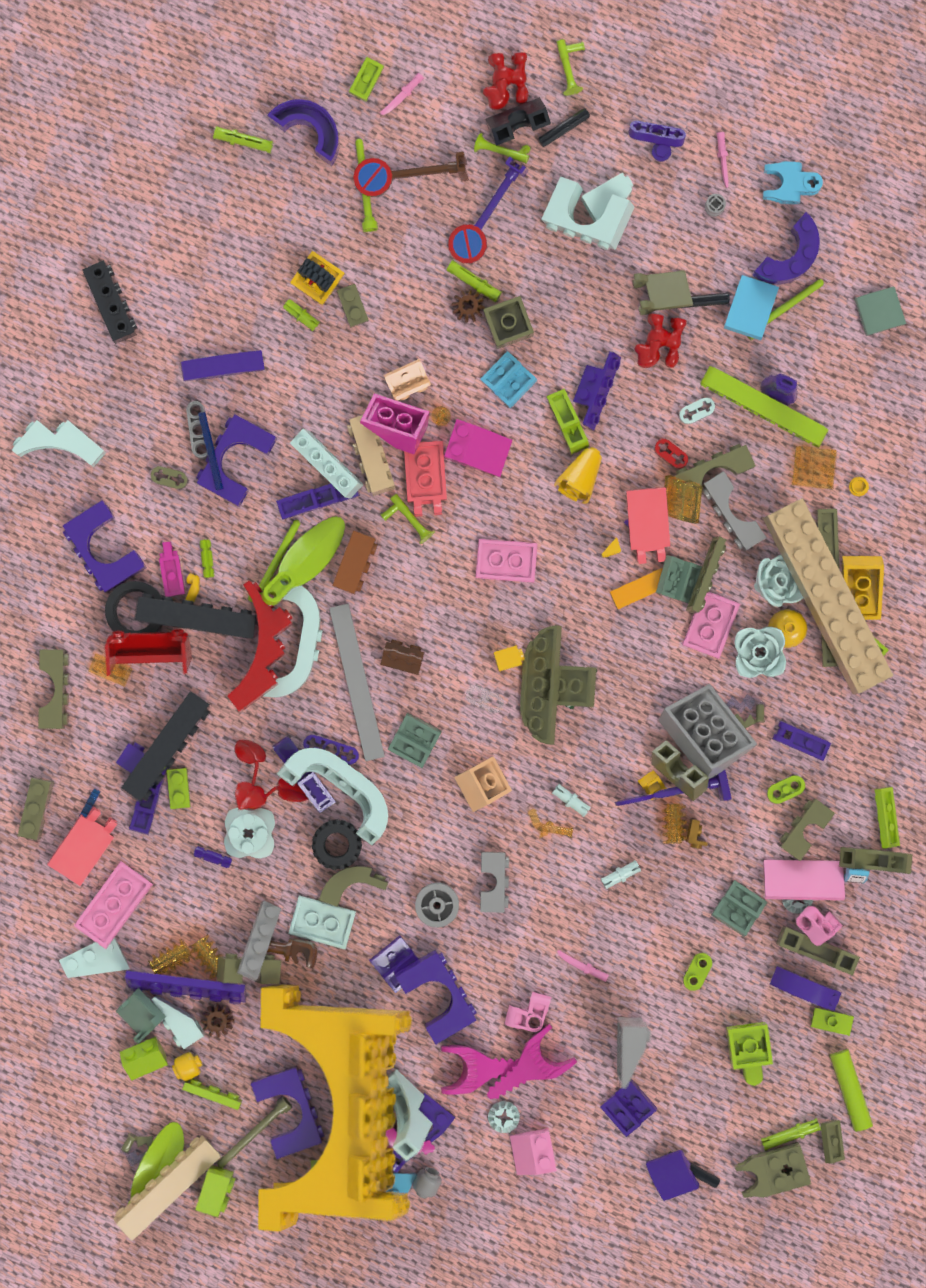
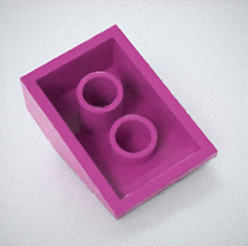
M374 393L360 423L394 448L415 454L428 427L430 412Z
M456 419L444 459L500 477L512 440L479 426Z

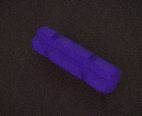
M199 846L195 848L194 857L204 858L203 860L216 865L221 864L225 868H229L232 863V858L222 857L219 853L210 850L206 851L204 850L205 848Z

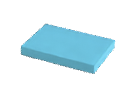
M742 275L724 329L762 340L779 287Z

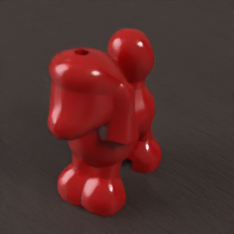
M526 52L515 53L511 56V62L515 69L504 65L503 53H494L488 56V63L495 70L492 76L493 85L483 89L484 96L488 98L490 109L499 110L507 105L510 98L507 87L510 84L517 85L515 93L516 102L518 104L527 102L529 92L525 85L527 81L525 72Z
M648 314L647 322L651 325V330L647 335L645 344H637L634 348L638 354L637 365L642 368L653 367L660 359L659 348L666 346L669 348V352L665 358V365L669 368H674L679 360L678 348L681 345V334L687 324V320L671 318L670 326L673 330L668 332L662 327L664 315Z

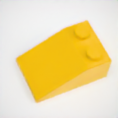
M842 556L841 574L864 619L881 620L884 579L882 556Z

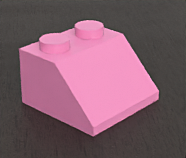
M549 1128L510 1135L517 1175H540L557 1171Z

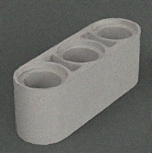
M192 401L188 404L186 410L191 448L197 458L206 459L211 452L206 409L200 402ZM195 406L201 407V413L197 416L191 413L192 408ZM203 426L204 432L201 435H195V427ZM200 445H205L207 448L206 453L202 455L197 454V448Z

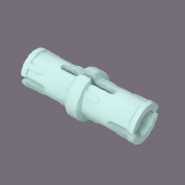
M558 784L552 792L553 795L566 803L565 806L573 808L582 817L591 808L577 798V794H572L561 784Z
M636 860L622 868L618 867L615 869V872L600 878L605 889L607 890L621 881L625 882L628 877L641 872Z

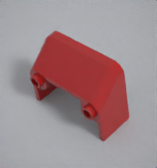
M183 629L155 633H124V631H114L112 635L108 636L104 645L107 676H111L116 664L182 662L183 674H187L192 660L189 636Z

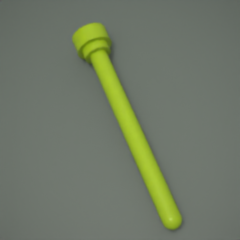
M358 138L355 144L358 164L365 160L363 140ZM362 194L365 215L362 222L363 232L377 231L378 224L372 216L370 197Z
M818 279L772 311L767 324L822 287L824 281Z
M299 520L293 521L261 580L259 587L262 591L269 584L301 524ZM248 596L247 600L252 602L251 597Z

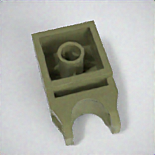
M798 1142L751 1155L743 1162L734 1165L736 1172L751 1171L756 1174L755 1183L747 1190L742 1191L743 1198H764L811 1185L802 1148ZM785 1164L790 1167L787 1172L781 1170L784 1169L783 1165Z

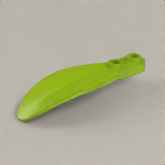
M336 516L320 522L292 545L279 566L278 574L262 592V599L266 604H278L291 589L309 582L327 566L343 538L345 523L342 518ZM281 581L286 582L287 585H282ZM268 594H272L274 598H270Z
M177 1122L167 1124L158 1133L146 1151L132 1182L131 1198L137 1193L140 1194L145 1189L146 1184L152 1179L155 1180L160 1175V1171L165 1166H170L175 1161V1157L183 1151V1130Z

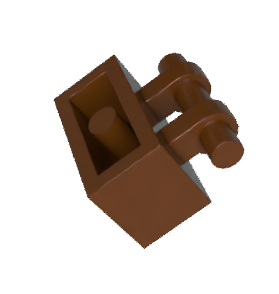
M391 639V643L386 642L380 665L419 675L425 652L421 651L422 647L410 645V648L402 646L403 642Z

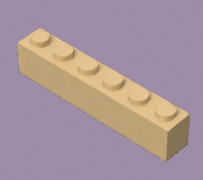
M203 1135L200 1138H195L185 1152H180L170 1166H165L155 1180H150L140 1194H135L130 1200L131 1203L116 1212L114 1218L116 1225L131 1241L221 1157L219 1152Z

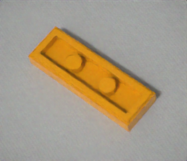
M663 568L610 591L617 610L656 593Z

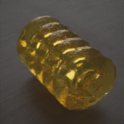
M682 803L662 804L667 806V808L661 810V812L667 814V816L662 817V820L667 822V824L662 825V828L668 830L662 834L668 840L662 843L680 844L682 841L687 840V836L682 835V833L687 831V828L681 827L687 823L686 820L681 819L686 816V812L681 811V809L686 808V805Z
M209 934L191 945L193 948L190 953H198L195 960L202 959L199 966H207L204 973L211 972L208 977L211 980L217 976L218 957H223V955H216L218 947L211 949L214 942H207Z
M181 938L179 939V946L174 942L172 943V950L166 946L165 954L159 950L158 958L152 954V961L148 960L154 974L162 975L163 972L167 975L169 974V968L173 971L176 970V964L179 967L183 966V960L186 963L190 962V957L193 958V955Z

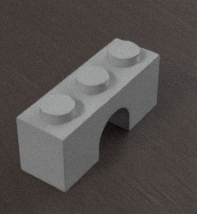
M481 852V872L493 874L496 877L497 883L494 889L481 891L480 912L504 913V908H508V896H505V888H509V876H505V868H509V856H505V852Z

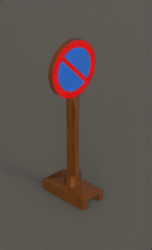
M464 151L456 152V161L448 162V164L391 171L385 161L379 158H369L357 165L353 180L361 194L367 197H377L388 191L393 179L441 173H458L461 181H469V176L465 166L467 165Z

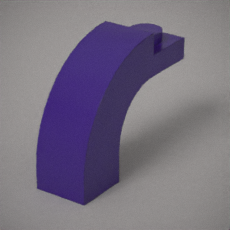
M779 966L776 967L770 985L833 1011H835L842 992L816 983Z

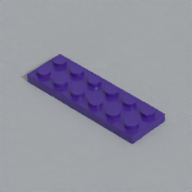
M127 970L125 974L127 986L133 992L139 988L141 991L147 990L155 995H162L163 992L170 993V996L173 997L187 995L191 999L196 1000L204 997L209 998L213 1002L228 1000L231 1004L239 1005L241 1002L246 1003V987L241 984Z

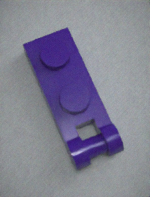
M782 721L779 722V729L777 734H774L773 740L824 761L831 745L830 742ZM786 730L791 732L789 739L784 738Z

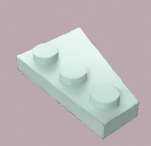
M116 938L113 939L107 949L94 942L59 960L67 978L130 969Z

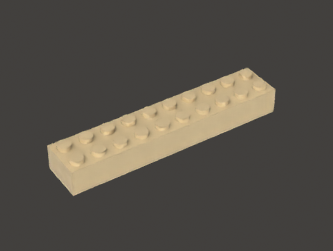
M803 498L764 517L763 520L852 694H860L892 677L893 674Z

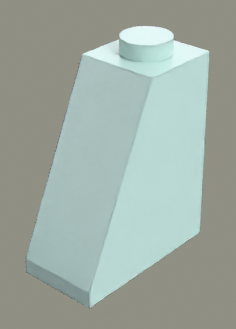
M622 172L581 197V201L594 223L602 217L612 194L628 199L632 193L631 187H633V183Z

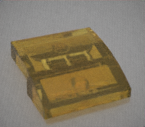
M796 446L792 485L833 490L837 450Z
M672 475L665 476L664 487H666L668 516L698 524L702 485L691 480L683 481Z

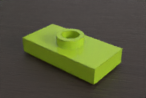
M814 1007L810 1027L850 1036L854 1016Z

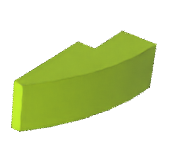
M565 389L546 396L571 455L588 448V439Z

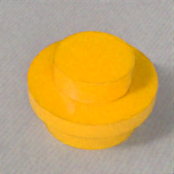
M855 477L849 483V491L857 497L865 495L869 489V484L863 477Z

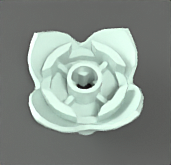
M778 555L772 560L765 558L761 561L754 588L765 600L775 607H780L783 603H795L803 599L782 555Z
M764 627L762 629L745 628L737 632L734 644L738 652L736 668L740 676L753 678L759 674H764L768 677L783 674L786 666V657L783 653L785 638L780 629L775 627ZM757 647H764L765 655L756 656L755 649Z
M238 808L230 810L225 819L227 833L224 845L227 853L236 858L245 856L264 858L271 855L274 848V839L271 835L275 827L273 813L263 808H257L252 811L246 809L238 810ZM245 829H253L254 832L252 834L254 836L252 839L251 837L246 838L244 836Z

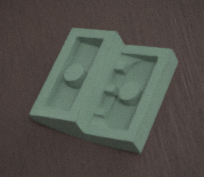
M895 286L854 299L866 336L906 324Z
M667 555L656 593L689 603L702 566Z
M407 713L388 750L423 768L442 731Z
M734 880L711 916L745 937L755 920L760 916L767 901Z

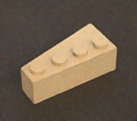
M361 415L349 419L350 425H347L350 437L354 436L356 440L353 447L356 455L360 454L362 459L359 466L362 474L366 473L368 481H365L368 493L372 492L373 496L396 488L380 437L360 423L363 416Z

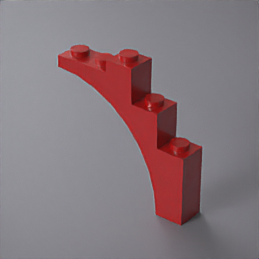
M250 580L243 584L251 597L257 613L259 635L255 658L248 673L240 684L227 695L239 713L278 685L276 682L278 679L277 675L272 669L268 671L267 668L285 655L283 651L285 646L279 639L275 641L274 638L292 625L290 620L293 618L287 609L282 610L279 607L273 611L274 605H268L263 601L260 595L263 591L256 582L252 584Z

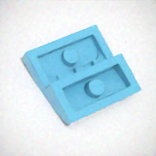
M508 351L480 379L510 409L538 381Z

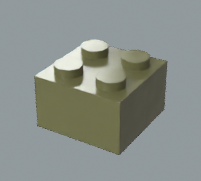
M521 296L483 309V314L496 349L534 336V331Z

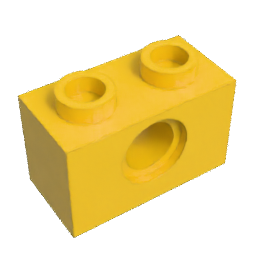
M517 645L493 653L499 672L521 666L522 661L525 660L522 648L518 649Z

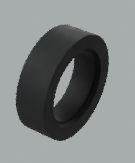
M130 581L119 585L111 592L106 601L105 616L113 632L155 633L161 629L163 625L150 623L144 629L129 630L120 623L117 616V607L120 600L131 592L154 595V599L162 600V595L154 587L144 582Z

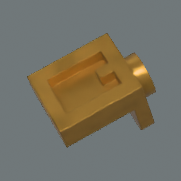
M690 819L686 842L691 843L690 847L702 849V846L708 845V842L697 840V836H701L702 825H699V820Z

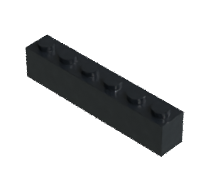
M144 593L142 597H137L134 621L253 639L257 615H252L250 610L241 609L239 613L233 612V608L221 606L220 610L214 609L212 604L207 603L195 606L193 601L188 600L176 603L174 598L162 597V600L154 599V595Z
M190 691L121 786V790L140 804L143 800L147 801L153 793L151 791L152 787L155 784L159 785L163 780L164 775L162 773L166 768L170 769L175 763V755L178 752L182 753L188 743L185 741L189 736L193 737L198 731V723L201 719L205 721L211 712L208 710L210 704Z

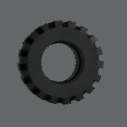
M338 819L321 825L316 830L312 839L314 857L325 868L332 870H341L351 866L359 857L362 849V838L356 834L357 828L345 820ZM333 833H341L348 839V850L341 856H333L326 850V839Z

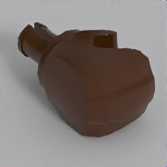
M289 938V941L286 943L270 941L269 945L276 948L268 947V953L284 955L285 962H289L291 957L294 963L298 964L297 954L302 952L306 958V967L314 968L318 955V948L315 943Z

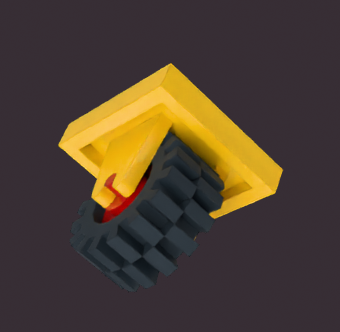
M312 251L298 269L290 284L323 306L345 273Z

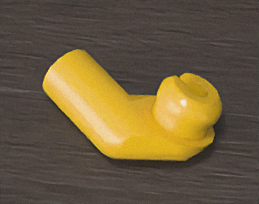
M190 573L186 582L191 584L185 600L195 602L200 590V578L198 575L195 576Z

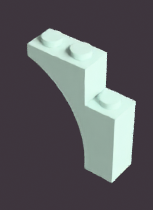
M38 420L35 423L31 422L25 429L27 432L22 438L18 437L14 441V447L12 448V451L20 457L39 449H61L76 454L92 467H95L106 454L102 448L68 420L66 423L62 422L57 427L56 434L52 433Z
M396 1069L388 1075V1087H393L396 1095L394 1109L398 1126L396 1140L392 1148L407 1161L421 1150L432 1122L418 1110L424 1095Z

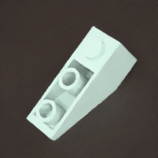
M158 995L151 999L166 1015L162 1022L166 1029H171L175 1035L173 1039L178 1047L182 1046L185 1049L205 1035V1032L194 1016Z

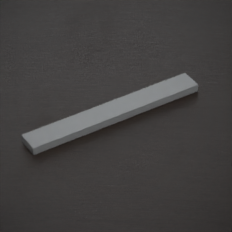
M349 603L331 607L329 609L365 761L385 757Z

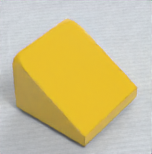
M617 537L601 554V558L610 557L621 552Z
M654 770L638 780V783L647 795L667 789Z

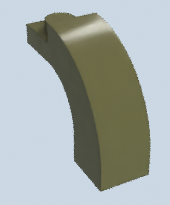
M841 847L839 867L911 874L913 854Z
M363 865L347 867L329 879L322 890L319 901L338 907L344 890L354 883H366L386 890L389 882L385 881L386 877L375 873L374 876H371L372 867Z

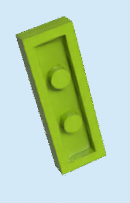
M893 787L875 789L882 849L900 846Z
M194 1078L186 1081L182 1089L239 1110L242 1103L239 1095L228 1092V1094L222 1093L219 1087L213 1085L209 1087L203 1086L200 1080Z

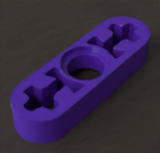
M642 121L631 122L628 132L632 139L673 147H681L686 137L685 131L680 128Z
M309 735L304 739L303 745L305 749L310 747L307 741L315 738V742L321 744L322 740L326 741L322 747L323 750H326L328 744H334L337 747V752L334 754L336 756L340 753V746L344 747V752L353 750V754L356 755L355 759L347 761V757L341 755V760L346 761L348 764H354L359 759V752L354 747L316 735Z

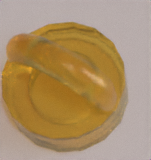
M443 406L436 407L432 411V421L437 426L447 425L451 419L450 411Z

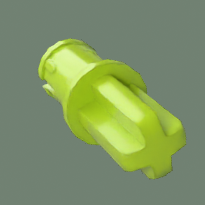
M290 299L283 306L284 310L297 319V322L300 321L312 332L320 323V321L306 312L307 309H302Z

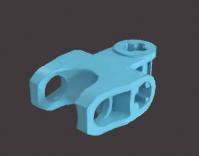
M784 161L766 164L764 166V173L777 175L781 179L782 186L777 190L764 191L762 199L780 204H800L801 195L812 196L820 191L823 179L818 173L802 172V163ZM810 180H813V183L816 184L814 188L809 184Z

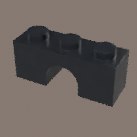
M540 97L485 119L489 133L496 146L515 139L513 133L518 128L530 127L532 131L551 124L547 108Z

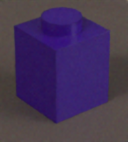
M137 742L134 745L128 743L116 764L131 773L145 755V747Z

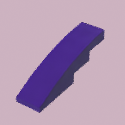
M262 350L180 362L183 381L221 378L223 376L265 370Z
M330 483L277 500L276 502L281 518L284 520L340 503L350 498L344 497ZM359 490L352 498L360 496Z
M288 735L272 746L284 764L293 754L299 751ZM305 772L297 781V784L319 813L336 802L315 772Z
M167 768L162 773L164 778L160 784H155L152 787L151 791L153 793L147 801L143 800L141 804L136 801L135 811L129 827L130 831L149 835Z

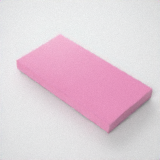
M763 861L765 899L845 900L844 869L839 867V861Z
M120 861L74 924V927L107 949L153 884Z

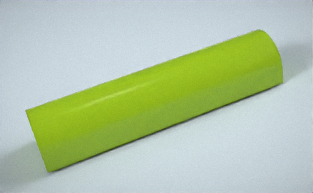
M849 1049L829 1054L853 1130L857 1132L871 1128L873 1123Z

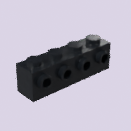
M103 260L82 269L112 341L117 344L136 336L137 324L134 318L130 319L127 313L130 311L127 301H122L120 294L123 292L119 283H114L112 276L115 273L111 264L107 265Z

